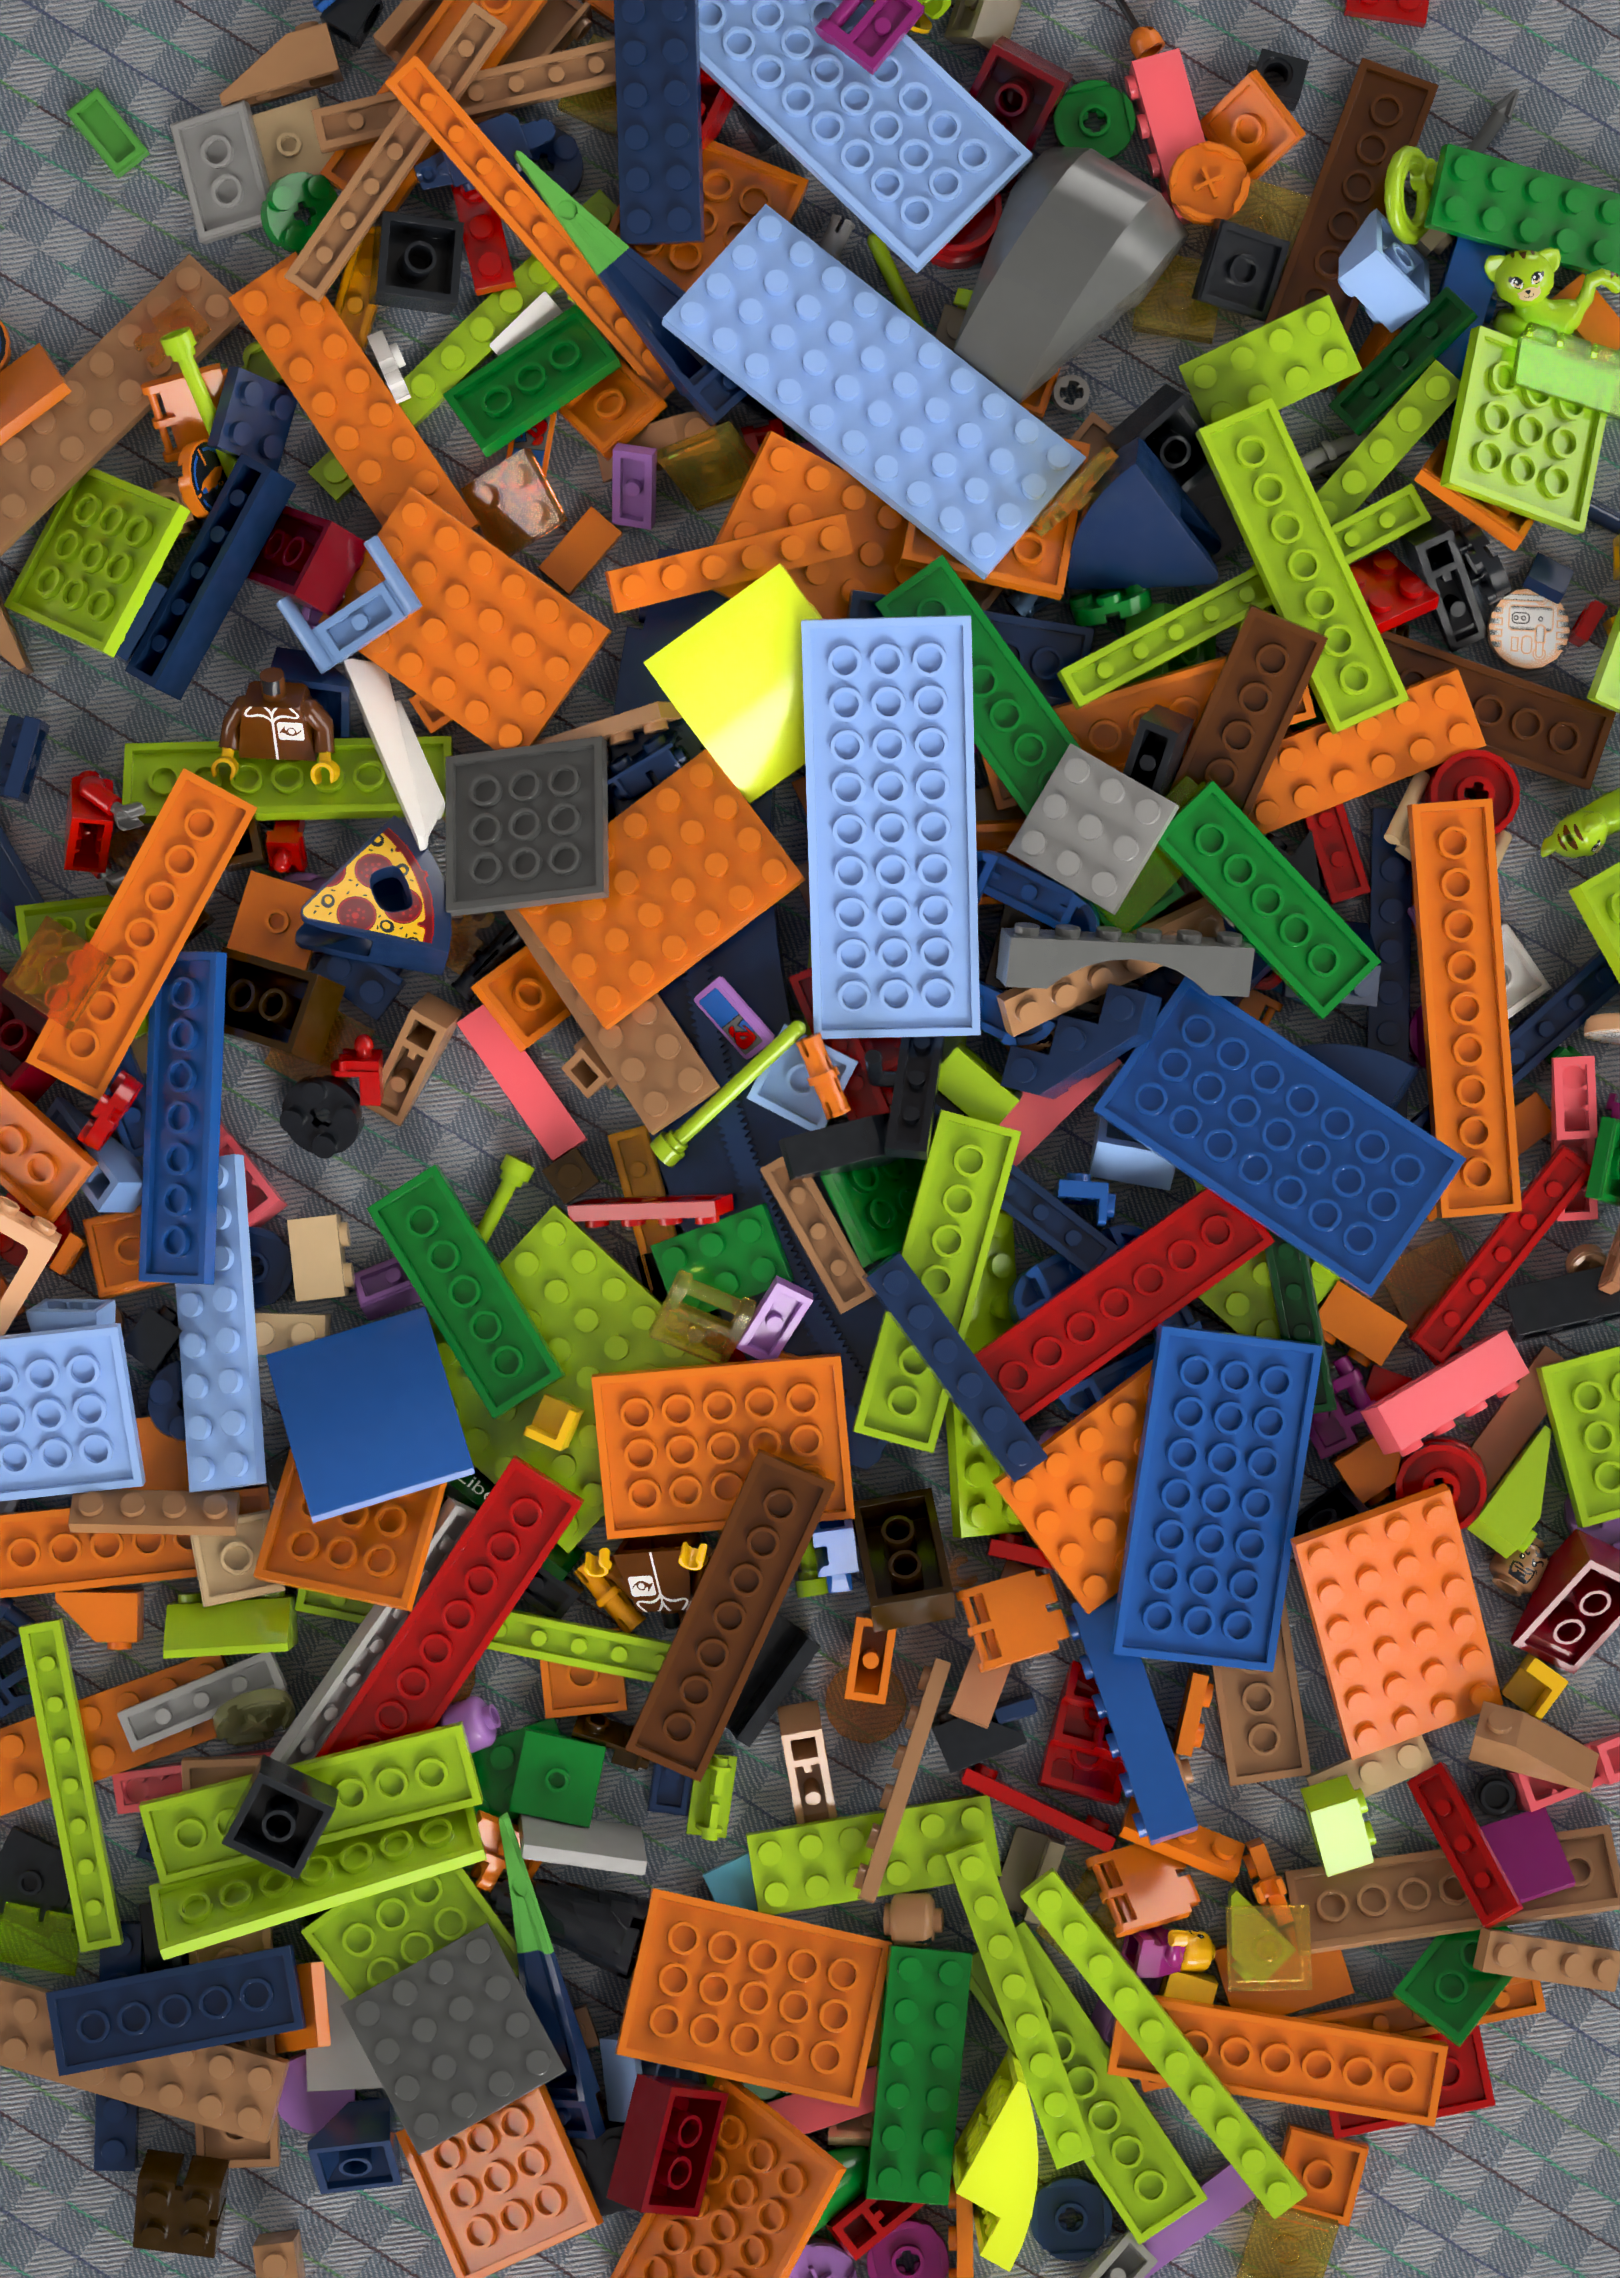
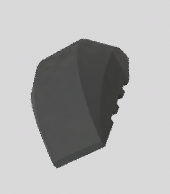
M1061 146L1049 148L1028 167L1011 189L974 287L953 352L1020 404L1053 377L1061 366L1072 357H1077L1086 349L1091 341L1102 332L1108 331L1117 323L1121 316L1130 309L1133 310L1146 298L1188 239L1189 232L1159 191L1094 149Z

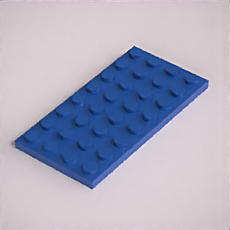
M1186 976L1157 1016L1152 1039L1135 1048L1093 1109L1094 1113L1370 1298H1372L1466 1161L1465 1157L1222 996L1208 995Z
M1158 1324L1109 1650L1112 1654L1273 1672L1292 1552L1290 1539L1294 1538L1322 1357V1345Z

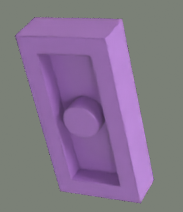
M617 443L613 448L612 524L649 530L655 525L657 448Z
M776 1275L736 1339V1349L759 1360L778 1358L814 1301L813 1293Z

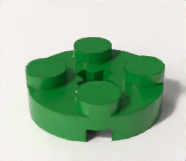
M1103 80L1082 81L1072 86L1066 92L1056 108L1053 120L1055 138L1061 147L1092 148L1112 161L1128 148L1136 124L1135 111L1129 97L1123 91L1121 93L1117 88L1112 87L1111 83ZM1089 113H1096L1098 119H1105L1106 124L1100 126L1099 132H1092L1091 128H1085L1083 122L1088 121Z
M308 172L291 173L274 181L269 187L270 191L267 193L266 201H263L261 206V222L267 237L277 247L281 246L285 251L291 252L290 254L295 251L298 255L300 254L338 198L337 193L331 187L326 177L313 175ZM298 203L303 204L304 208H308L310 212L306 226L303 220L296 221L294 217V212L299 210Z
M1138 584L1121 589H1096L1097 594L1085 593L1068 599L1071 614L1077 626H1093L1107 623L1106 618L1120 615V619H1123L1152 606L1150 588H1142Z

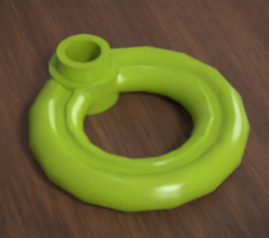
M1403 146L1393 154L1387 168L1384 184V203L1387 220L1398 240L1408 245H1417L1419 239L1430 229L1424 227L1438 165V162H1435L1433 158H1427L1418 147ZM1408 171H1410L1411 187L1416 192V208L1412 220L1407 215L1404 203V184Z

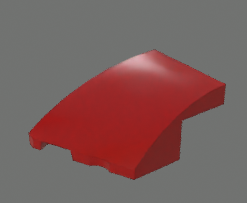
M1072 1661L1052 1721L1037 1785L1116 1806L1119 1804L1122 1791L1118 1774L1124 1773L1125 1769L1121 1757L1112 1758L1105 1737L1106 1734L1112 1733L1108 1718L1099 1719L1092 1695L1099 1692L1094 1678L1086 1680L1081 1664Z

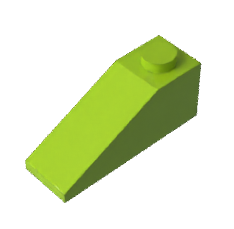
M1546 1425L1531 1438L1484 1503L1480 1515L1466 1528L1506 1559L1516 1550L1524 1553L1538 1534L1532 1529L1541 1518L1552 1431Z

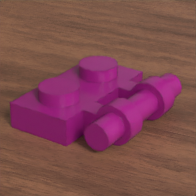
M1347 1354L1333 1361L1339 1374L1338 1377L1332 1379L1337 1410L1312 1415L1309 1437L1321 1460L1357 1443L1359 1437L1353 1426L1364 1422L1370 1435H1372L1360 1411L1376 1401L1370 1400L1361 1383V1380L1364 1378L1359 1368L1353 1367ZM1347 1389L1356 1406L1355 1410L1347 1414L1336 1393Z

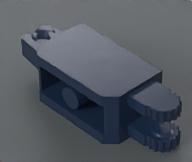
M509 113L476 124L517 172L523 170L515 160L514 152L516 150L521 151L531 159L530 150L553 140L552 138L556 132L554 129L556 126L549 119L534 120L520 126L518 118ZM440 147L438 148L439 153L414 166L415 175L422 191L451 184L453 188L463 185L465 192L475 189Z

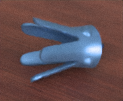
M1016 591L1006 598L1005 601L1013 609V612L1009 615L1014 616L1017 614L1020 617L1031 618L1038 610L1056 601V599Z

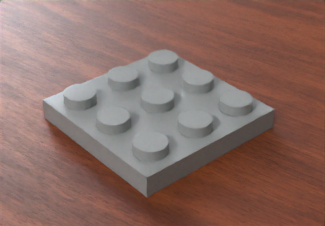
M1070 743L1007 852L1115 915L1179 809V806Z

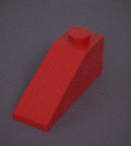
M863 2193L825 2226L846 2254L857 2261L925 2204L866 2199Z

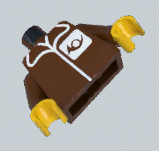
M269 667L261 671L260 681L250 682L246 695L236 697L223 717L218 746L222 748V753L212 764L211 773L213 777H217L219 763L225 762L231 767L230 781L239 769L238 762L234 758V751H239V758L316 761L319 755V763L312 767L310 773L313 783L318 785L322 782V767L329 770L330 783L335 782L340 776V768L335 761L331 760V754L335 753L332 717L316 699L311 697L308 686L303 683L285 682L282 669Z
M699 1532L624 1538L614 1553V1557L610 1556L608 1548H601L599 1556L586 1552L584 1572L592 1577L606 1576L611 1579L628 1598L632 1599L638 1611L641 1613L660 1611L664 1627L676 1629L681 1623L710 1556L706 1552L707 1544L700 1543Z

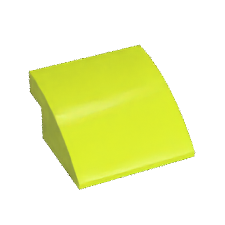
M780 563L643 662L704 747L750 804L805 765L801 620L823 618L815 606L806 599L785 567Z
M1010 2048L1006 2051L954 2146L952 2162L956 2193L978 2205L973 2216L980 2256L1009 2272L1021 2250L1030 2224L1038 2178L1037 2132L1031 2101L1020 2061Z

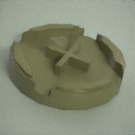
M275 1688L257 1689L238 1695L219 1707L213 1716V1726L217 1738L220 1740L226 1738L227 1744L235 1746L252 1745L271 1739V1737L275 1736L273 1730L281 1725L283 1730L287 1729L296 1717V1710L292 1696L286 1691Z

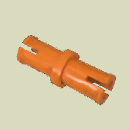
M818 1032L814 1036L812 1034L796 1041L795 1043L809 1074L807 1081L809 1086H814L822 1104L826 1120L849 1112L851 1107L837 1077L840 1075L837 1066H833L828 1056L821 1033Z

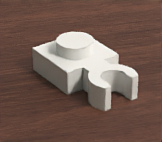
M382 330L367 336L396 404L411 398L399 368L406 366V363L397 343L388 345Z

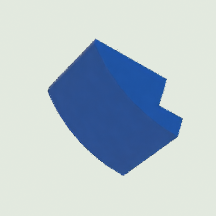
M426 1307L266 1355L287 1437L313 1523L475 1474Z

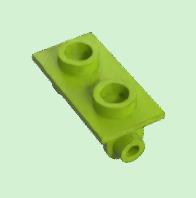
M713 1754L701 1782L693 1779L686 1834L700 1835L702 1839L710 1841L726 1838L737 1756Z

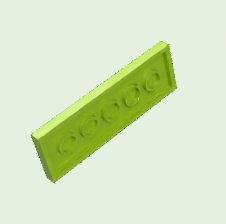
M979 1793L906 1806L877 1897L955 1884L944 1853L982 1839L986 1844L996 1875L1002 1876L990 1796ZM885 1810L746 1833L758 1912L775 1915L861 1900L858 1899L860 1889L853 1887L860 1863L866 1865L869 1863L873 1849L866 1847L873 1823L881 1825Z

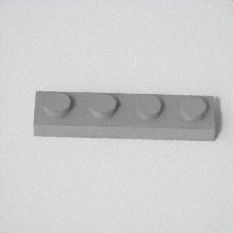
M274 1652L258 1653L119 1711L117 1715L133 1752L212 1719L219 1707L238 1695L257 1689L275 1688L281 1690L287 1687V1683Z

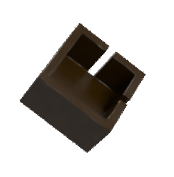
M148 2149L138 2176L133 2248L215 2258L224 2230L225 2196L227 2193L230 2160L193 2155L184 2184L179 2186L176 2184L184 2163L185 2154Z

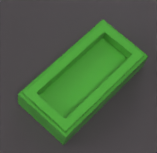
M98 87L65 112L118 179L150 155Z

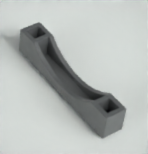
M1018 922L1015 923L1014 928H1001L996 977L1005 987L1047 989L1064 976L1083 967L1110 960L1133 959L1154 962L1174 969L1194 981L1208 995L1249 997L1255 948L1242 938V934L1230 931L1217 932V937H1202L1201 932L1187 929L1178 930L1177 935H1162V931L1158 929L1138 928L1136 934L1121 933L1120 928L1112 926L1096 927V932L1081 931L1079 926L1070 924H1058L1055 930H1043L1034 923Z

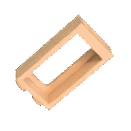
M0 1196V1232L26 1246L28 1254L0 1300V1336L5 1335L62 1236V1234L56 1232L57 1228L53 1223L39 1216H35L34 1219L19 1211L20 1207L17 1203L4 1196Z

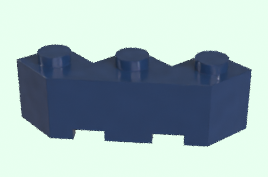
M1108 984L1099 1023L1096 1024L1059 1015L1049 1055L1011 1045L1001 1086L1056 1099L1067 1092L1068 1088L1084 1078L1091 1077L1115 1062L1117 1057L1133 1047L1137 1048L1152 1039L1162 998L1146 992Z

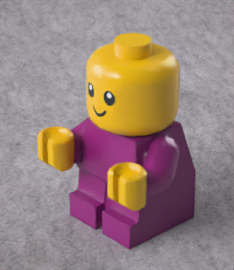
M1160 1925L1125 1936L1121 1955L1139 1978H1160L1179 1971H1206L1215 1958L1216 1948L1210 1936L1204 1931L1168 1930Z

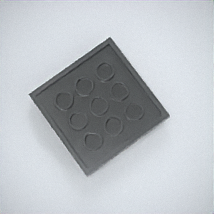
M602 736L446 757V912L451 913V917L609 898L607 741Z
M488 1923L341 2005L418 2155L424 2154L567 2072Z

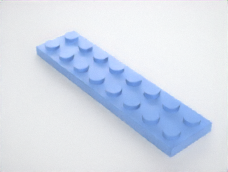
M230 1154L219 1156L214 1285L175 1283L178 1328L182 1330L179 1335L189 1492L214 1491L267 1483L244 1155Z

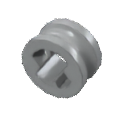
M1074 374L1061 377L1056 382L1052 393L1055 407L1061 413L1067 415L1081 412L1085 408L1090 396L1089 386L1082 377ZM1068 385L1077 386L1076 393L1080 391L1082 393V398H1076L1072 405L1065 403L1066 397H1060V391H1066Z

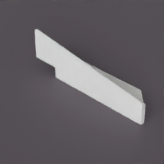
M347 658L343 660L346 677L351 682V690L362 713L364 724L421 852L426 850L428 846V838L437 819L441 820L446 809L445 800L401 700L396 702L394 700L388 672L372 661Z

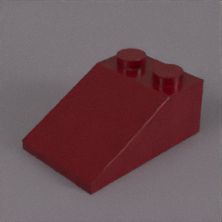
M1002 35L993 43L969 94L1032 153L1055 113L1073 74ZM1023 169L1003 188L1004 190L1011 192Z
M285 506L246 579L283 597L290 595L294 602L331 617L335 610L343 603L347 586L354 573L360 569L364 562V554L367 550L364 546L366 541L333 521Z
M0 967V1080L11 1090L20 1092L31 1103L35 1104L57 1078L25 1061L52 1012L33 995L27 996L26 989Z
M1575 1529L1549 1558L1539 1585L1533 1592L1510 1639L1512 1645L1575 1674L1620 1625V1550Z

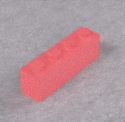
M1179 48L1132 61L1129 75L1124 77L1129 99L1131 101L1136 99L1140 114L1135 116L1141 140L1147 138L1151 153L1146 155L1150 175L1152 179L1158 177L1162 196L1181 223L1185 225L1192 222L1180 216L1170 202L1167 189L1169 171L1181 152L1197 145V143L1205 142L1181 53Z
M1116 1058L1115 1062L1091 1077L1084 1078L1068 1088L1067 1092L1056 1099L1020 1091L1023 1093L1022 1098L999 1124V1126L1021 1131L1013 1161L1015 1166L1028 1156L1122 1063L1118 1058Z
M1507 1330L1485 1336L1445 1360L1443 1364H1438L1360 1412L1384 1455L1400 1452L1401 1456H1406L1424 1445L1421 1439L1432 1433L1436 1437L1454 1428L1456 1424L1453 1419L1464 1413L1466 1417H1470L1488 1407L1485 1400L1494 1394L1501 1398L1518 1389L1520 1386L1517 1381L1530 1372Z

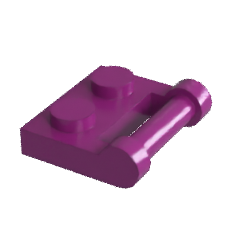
M843 0L829 18H822L814 29L825 42L835 45L873 75L924 13L925 6L917 0H876L849 34L841 28L864 0Z

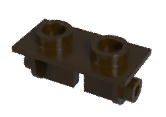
M598 1713L578 1715L572 1731V1738L596 1742L607 1746L606 1749H613L614 1753L611 1763L634 1769L635 1771H638L639 1768L645 1770L648 1768L650 1760L625 1750V1745L634 1725L628 1726L615 1722Z

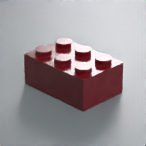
M637 2073L606 2198L641 2213L698 2217L729 2093L696 2080Z

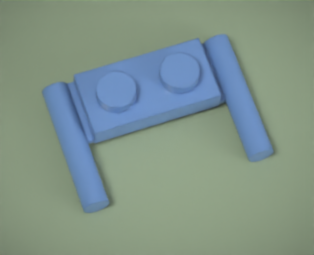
M378 535L367 540L364 546L386 580L317 625L314 629H311L290 595L276 603L321 674L330 670L337 663L343 662V660L355 654L408 618L409 614L414 613L423 606Z

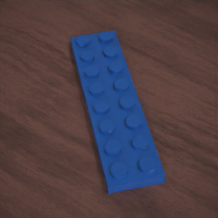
M180 952L149 1009L139 1281L214 1285L227 953Z

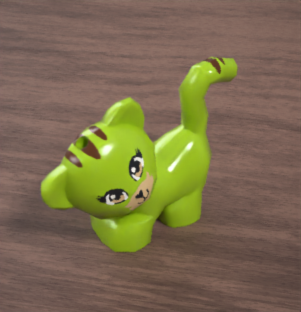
M1549 247L1539 252L1520 250L1508 255H1490L1485 261L1484 270L1488 278L1494 282L1497 296L1513 306L1512 309L1503 308L1499 310L1492 325L1496 330L1514 339H1517L1524 330L1528 329L1529 331L1525 339L1530 345L1554 354L1563 340L1570 336L1581 324L1585 312L1594 300L1596 287L1602 284L1612 293H1620V276L1615 272L1601 268L1585 276L1582 288L1576 299L1553 300L1548 299L1546 296L1550 294L1554 285V273L1560 267L1561 255L1559 249Z
M1620 787L1604 793L1590 804L1568 814L1555 826L1552 834L1543 839L1540 855L1547 857L1553 852H1557L1564 857L1574 859L1596 855L1606 843V838L1620 831Z

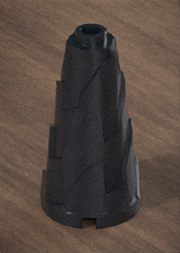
M507 1875L505 1880L498 1878L490 1901L496 1903V1911L513 1918ZM530 1879L551 1943L578 1954L580 1958L601 1969L629 1980L632 1976L636 1959L632 1955H637L644 1918L647 1916L649 1909V1898L613 1890L604 1891L570 1882L563 1884L546 1879Z

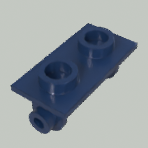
M677 730L666 736L662 732L655 734L642 744L643 750L631 757L628 753H624L607 766L609 768L607 783L608 785L612 782L616 784L612 787V790L618 800L621 801L625 798L631 800L651 788L654 782L647 773L649 770L652 769L661 782L682 768L685 762L690 760L683 746L676 748L674 745L678 735Z

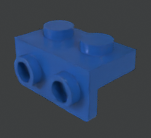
M1067 1173V1176L1064 1179H1059L1054 1186L1053 1196L1063 1204L1093 1206L1092 1226L1096 1230L1100 1231L1106 1225V1222H1110L1111 1218H1114L1116 1194L1108 1193L1109 1183L1091 1182L1090 1174Z

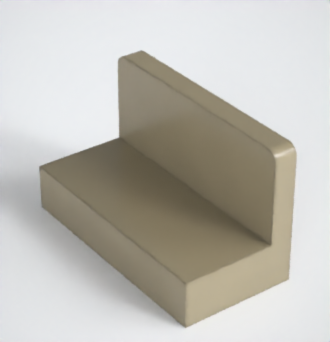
M956 0L944 38L953 44H975L989 52L993 43L1002 35L1010 39L1023 0Z
M1020 1825L1015 1828L1001 1870L1002 1876H999L998 1881L1008 1909L1023 1914L1024 1920L1040 1925L1039 1919L1020 1897V1892L1052 1867L1058 1872L1066 1848L1064 1840Z

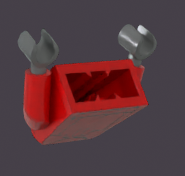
M83 771L78 776L71 778L66 810L64 870L90 872L97 879L103 878L108 895L114 897L128 872L127 869L112 873L110 870L112 864L107 861L114 817L119 829L122 831L144 826L143 822L138 819V816L144 815L146 810L140 802L122 805V799L113 793V781L102 778L96 771Z

